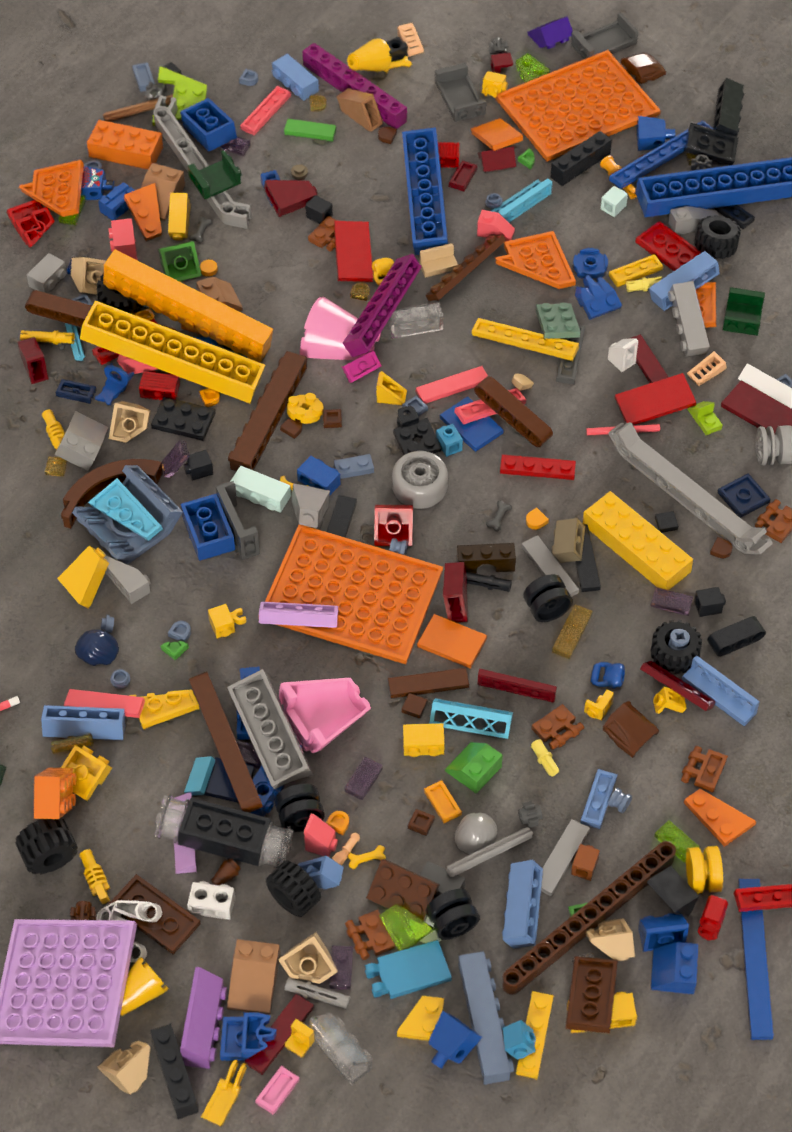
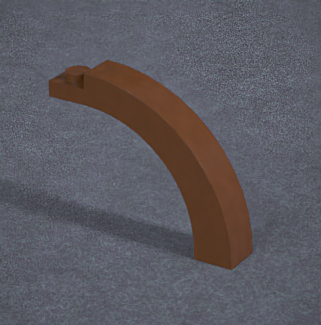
M126 459L111 462L90 471L80 478L63 498L64 509L61 518L63 519L64 527L70 529L73 527L77 519L72 513L75 507H84L115 479L118 478L121 483L124 482L127 477L122 472L125 465H138L158 484L163 474L162 462L149 459Z

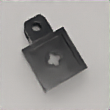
M411 405L398 409V428L393 429V434L403 455L414 451H426L433 454L440 452L442 447L428 418L419 420L416 410ZM414 438H421L420 443H418L417 441H413Z

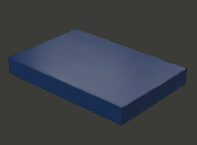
M467 396L440 414V419L446 425L453 423L463 441L476 452L502 435L503 429L489 416L463 425L454 411L456 407L473 402Z

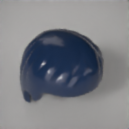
M102 630L86 631L80 636L75 645L77 657L92 666L111 664L119 652L116 639Z

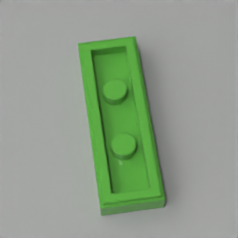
M287 119L284 129V135L333 141L336 133V125Z

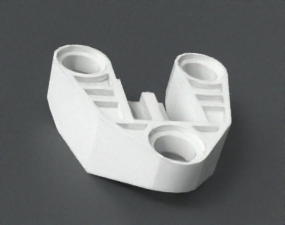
M117 900L102 908L98 912L96 920H103V916L109 912V920L129 921L121 917L124 914L143 921L157 922L161 918L162 909L158 904L151 902ZM153 906L156 911L155 916L148 918L147 910ZM134 941L133 949L138 947L141 952L137 959L142 957L145 960L147 956L145 946ZM131 954L130 962L135 963L137 959H134Z

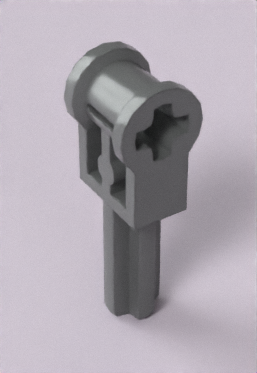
M149 82L148 86H146L144 97H147V100L150 101L153 98H159L160 95L166 96L167 84L159 85Z

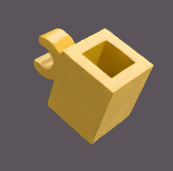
M487 71L483 78L482 93L485 96L492 95L496 98L497 94L506 91L508 87L506 75Z
M224 604L208 610L209 621L216 638L227 637L235 633L234 623L238 625L246 623L245 616L238 617L243 615L242 608L229 612L227 605Z

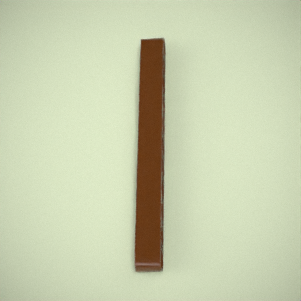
M668 841L661 842L510 966L503 974L502 988L504 992L510 995L520 992L587 936L586 931L597 928L599 923L609 918L648 885L647 881L670 867L674 862L676 853L674 844ZM661 853H668L670 856H664ZM647 865H653L655 868H648ZM633 877H636V878H639L640 880H639V881H634L632 878H633ZM616 890H623L625 893L621 894L618 893ZM602 902H607V903H609L610 905H609V906H603L601 903H602ZM586 915H592L595 918L589 919ZM575 927L580 931L574 932L570 928ZM560 940L563 941L564 944L559 945L556 944L554 941ZM546 953L548 957L543 958L539 954ZM525 966H530V967H532L533 969L530 970V971H527V970H525L523 967H525ZM514 979L517 983L511 984L507 980Z

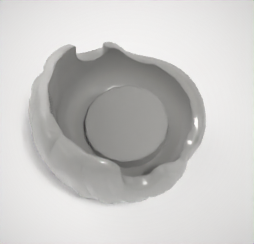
M485 813L467 814L456 829L454 841L461 851L472 854L493 844L497 836V825Z

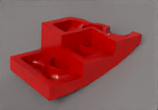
M36 200L7 209L6 212L18 234L29 248L54 223L48 207L43 208L41 203Z

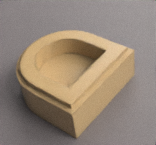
M515 374L511 380L512 384L520 391L530 389L534 384L528 377L522 374Z

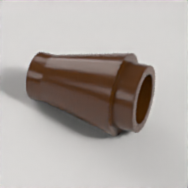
M228 858L222 862L210 881L218 886L226 884L239 875L238 872L241 868L234 860Z

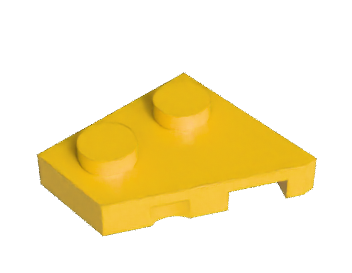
M422 996L397 1030V1037L429 1041L443 1011L444 998Z

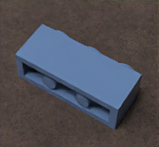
M286 54L272 62L273 76L279 79L285 87L293 91L303 101L319 92L318 79L290 55Z

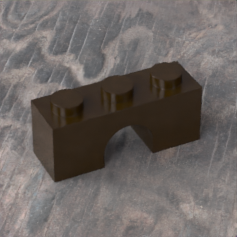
M515 544L457 545V562H464L466 572L477 573L478 567L484 564L494 565L496 572H515Z

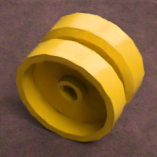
M707 846L703 853L699 847L687 848L686 850L687 883L697 894L703 893L705 885L709 893L722 892L723 867L718 846Z

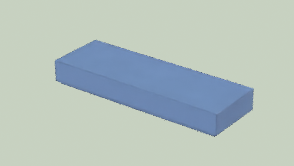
M600 769L597 770L581 818V824L598 829L601 828L617 774Z

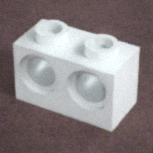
M204 881L199 883L193 882L187 904L188 911L193 915L231 920L235 891L234 888L225 884L218 886ZM199 896H206L204 899H197ZM220 899H227L225 902H218Z

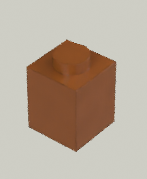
M580 844L572 864L571 875L591 881L599 860L600 850L591 845Z

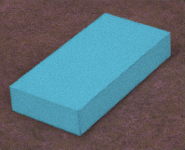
M212 756L195 759L184 791L185 794L191 792L192 796L204 795L216 761Z

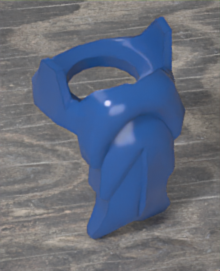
M112 363L104 368L107 380L102 388V392L95 396V400L105 402L107 405H111L112 401L126 390L129 381L134 376V372L127 373L113 366ZM112 371H115V372H117L119 375H117V374H112L111 372H112Z

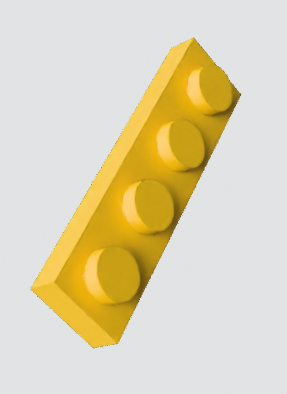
M532 991L526 1024L533 1029L536 1037V1052L518 1060L516 1075L538 1079L554 995Z

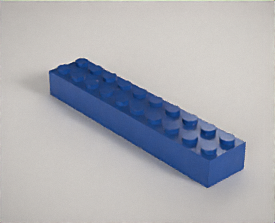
M792 157L638 178L635 193L644 217L670 214V210L684 206L710 209L792 197Z

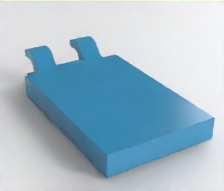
M438 940L378 957V964L370 963L365 965L367 979L380 975L382 982L372 984L373 989L371 990L374 998L389 994L390 999L452 981L451 973Z

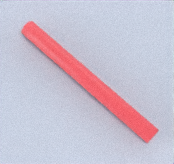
M660 424L634 426L637 433L660 432ZM615 427L586 428V435H605Z

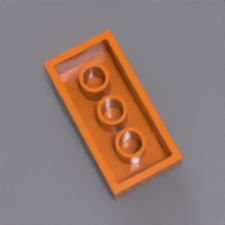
M98 120L87 141L89 157L149 169L152 163L156 164L163 149L162 133Z
M47 768L34 776V819H60L73 809V806L76 805V794H73V786H76V773H73V768Z

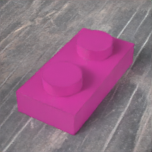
M374 350L342 366V369L349 383H352L382 365Z

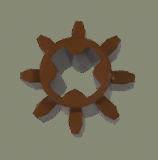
M87 901L77 902L76 907H71L70 909L71 920H96L95 907H92V904Z

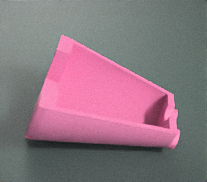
M319 297L312 306L305 323V338L302 337L300 355L307 358L355 360L364 354L352 357L342 344L358 318L329 299ZM380 333V335L378 336V338L376 339L375 342H378V341H379L380 336H381V333ZM373 344V346L371 347L370 351L374 350V348H375V345H374V344Z
M351 678L284 682L280 684L279 701L281 705L283 704V710L299 744L302 746V750L311 751V753L322 750L371 709L368 700L359 696L360 689Z

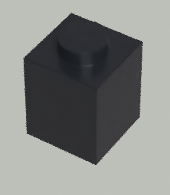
M316 195L305 205L306 218L318 224H321L328 216H333L332 203Z
M207 450L185 456L184 470L186 475L190 474L192 481L213 475V466Z
M719 587L696 591L694 602L699 617L722 613L726 600L724 594H721Z

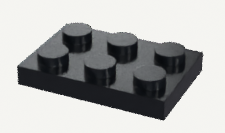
M691 122L688 129L685 152L694 155H706L710 160L731 166L735 162L739 137Z
M163 397L151 423V428L204 441L215 416V409Z

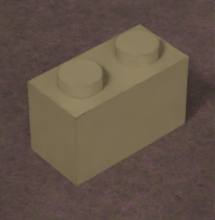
M578 518L556 521L552 554L560 563L582 561L585 526Z

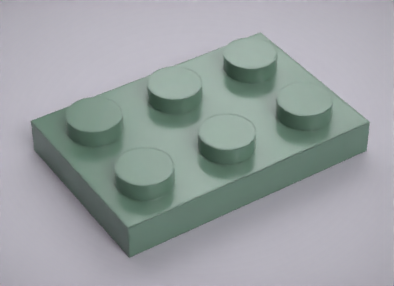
M571 303L536 304V313L544 339L580 338V329Z

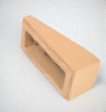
M409 23L398 26V37L403 42H406L408 56L424 53L414 25Z
M714 351L687 372V375L700 386L723 372L727 368L726 362ZM702 369L707 373L706 375L701 372ZM698 373L702 378L698 379L694 374Z

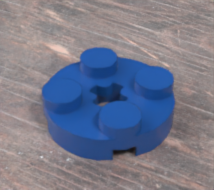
M595 248L582 249L573 259V269L581 279L587 275L592 279L599 278L600 276L604 277L608 268L607 256L601 254L600 250Z

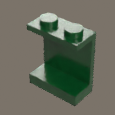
M224 150L221 151V161L201 170H198L194 163L188 165L189 178L204 200L241 184V170L238 166L234 165L232 157L227 155Z
M730 287L723 330L758 336L765 292Z

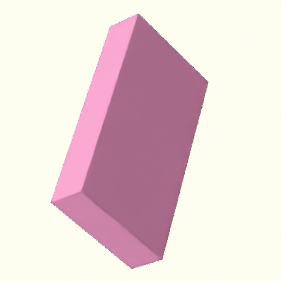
M281 1066L257 1097L255 1103L274 1115L299 1082V1077Z

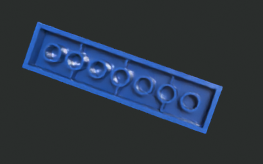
M436 127L402 132L412 241L415 255H420L422 250L448 244Z

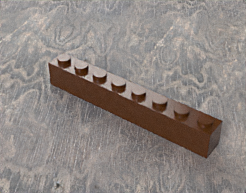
M286 351L284 357L280 358L277 370L273 371L270 383L266 384L262 397H259L256 409L252 410L248 424L244 425L241 437L237 438L234 450L229 453L228 461L230 462L231 470L237 471L240 466L254 471L287 408L289 397L294 395L307 370L306 356Z

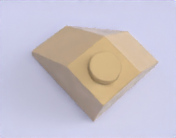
M86 257L72 258L71 277L80 293L97 294V282L104 273L105 260Z
M116 402L114 404L108 439L126 443L148 428L150 410L129 402Z
M624 918L603 921L598 924V929L595 931L594 929L586 931L589 941L613 960L625 961L629 957H635L633 933Z
M316 932L278 959L289 977L294 979H303L320 984L338 972L328 949Z
M136 1041L131 1044V1048L122 1051L119 1049L114 1051L98 1066V1069L121 1091L131 1095L138 1091L142 1083L147 1079L150 1047L146 1043Z

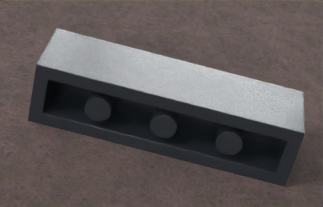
M725 78L720 85L713 129L734 136L738 135L740 130L738 125L741 120L740 112L743 107L741 102L744 97L743 84Z
M601 131L597 132L552 162L550 177L561 186H564L610 155L612 139Z
M168 1024L150 1030L152 1042L177 1120L198 1113L197 1101L172 1025Z

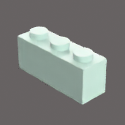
M243 466L239 467L231 479L235 483L237 497H243L254 504L263 505L269 510L281 513L291 497L290 485Z

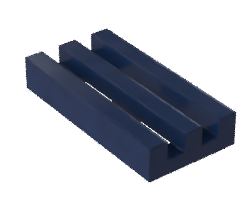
M61 379L56 390V397L91 404V398L96 393V386Z

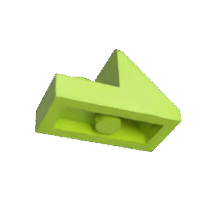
M703 401L687 409L705 435L722 429V423L713 412L714 402Z

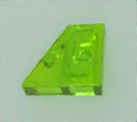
M528 53L516 60L517 70L520 72V77L525 83L550 73L549 68Z
M398 904L393 905L379 915L398 951L410 948L435 930L434 927Z

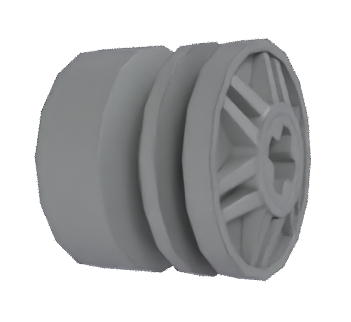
M791 425L778 426L775 434L771 426H768L767 429L763 426L758 427L755 450L760 466L766 465L767 462L769 465H773L775 457L780 465L792 464Z

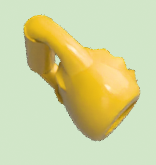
M380 258L372 263L373 277L377 285H380L383 279H378V277L386 276L394 264L393 259Z

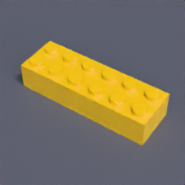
M611 491L584 511L583 525L587 524L588 530L664 594L691 573L693 558Z

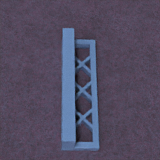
M695 656L693 658L692 666L682 676V680L714 700L717 707L745 726L757 714L760 701L700 657Z

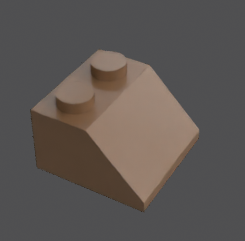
M215 277L196 282L197 291L237 311L243 310L231 283Z

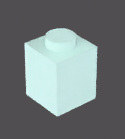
M613 186L602 197L601 210L615 217L627 206L628 193Z

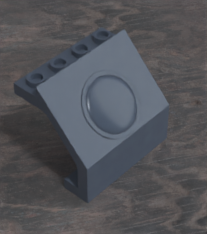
M125 465L122 472L127 477L122 484L162 526L163 529L151 540L144 539L94 507H75L72 512L78 522L83 524L88 529V532L99 541L100 545L108 550L113 559L121 560L127 565L167 537L183 513L138 465Z

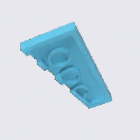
M118 478L88 502L95 509L148 541L163 529Z

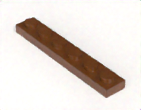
M495 234L487 237L484 244L477 246L475 251L467 255L461 264L453 267V271L450 274L443 276L440 283L430 288V291L425 295L428 301L440 300L506 241L505 237Z

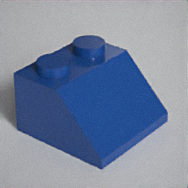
M669 913L662 917L647 916L640 919L638 930L643 952L652 951L654 948L674 942L686 943L689 925L683 915Z
M674 942L654 948L651 990L694 994L697 984L698 944Z

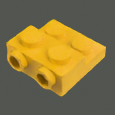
M75 745L61 768H73V773H76V786H73V793L88 801L98 784H103L112 767L108 765L110 761L100 755L98 758L92 755L94 751L83 745L80 748Z

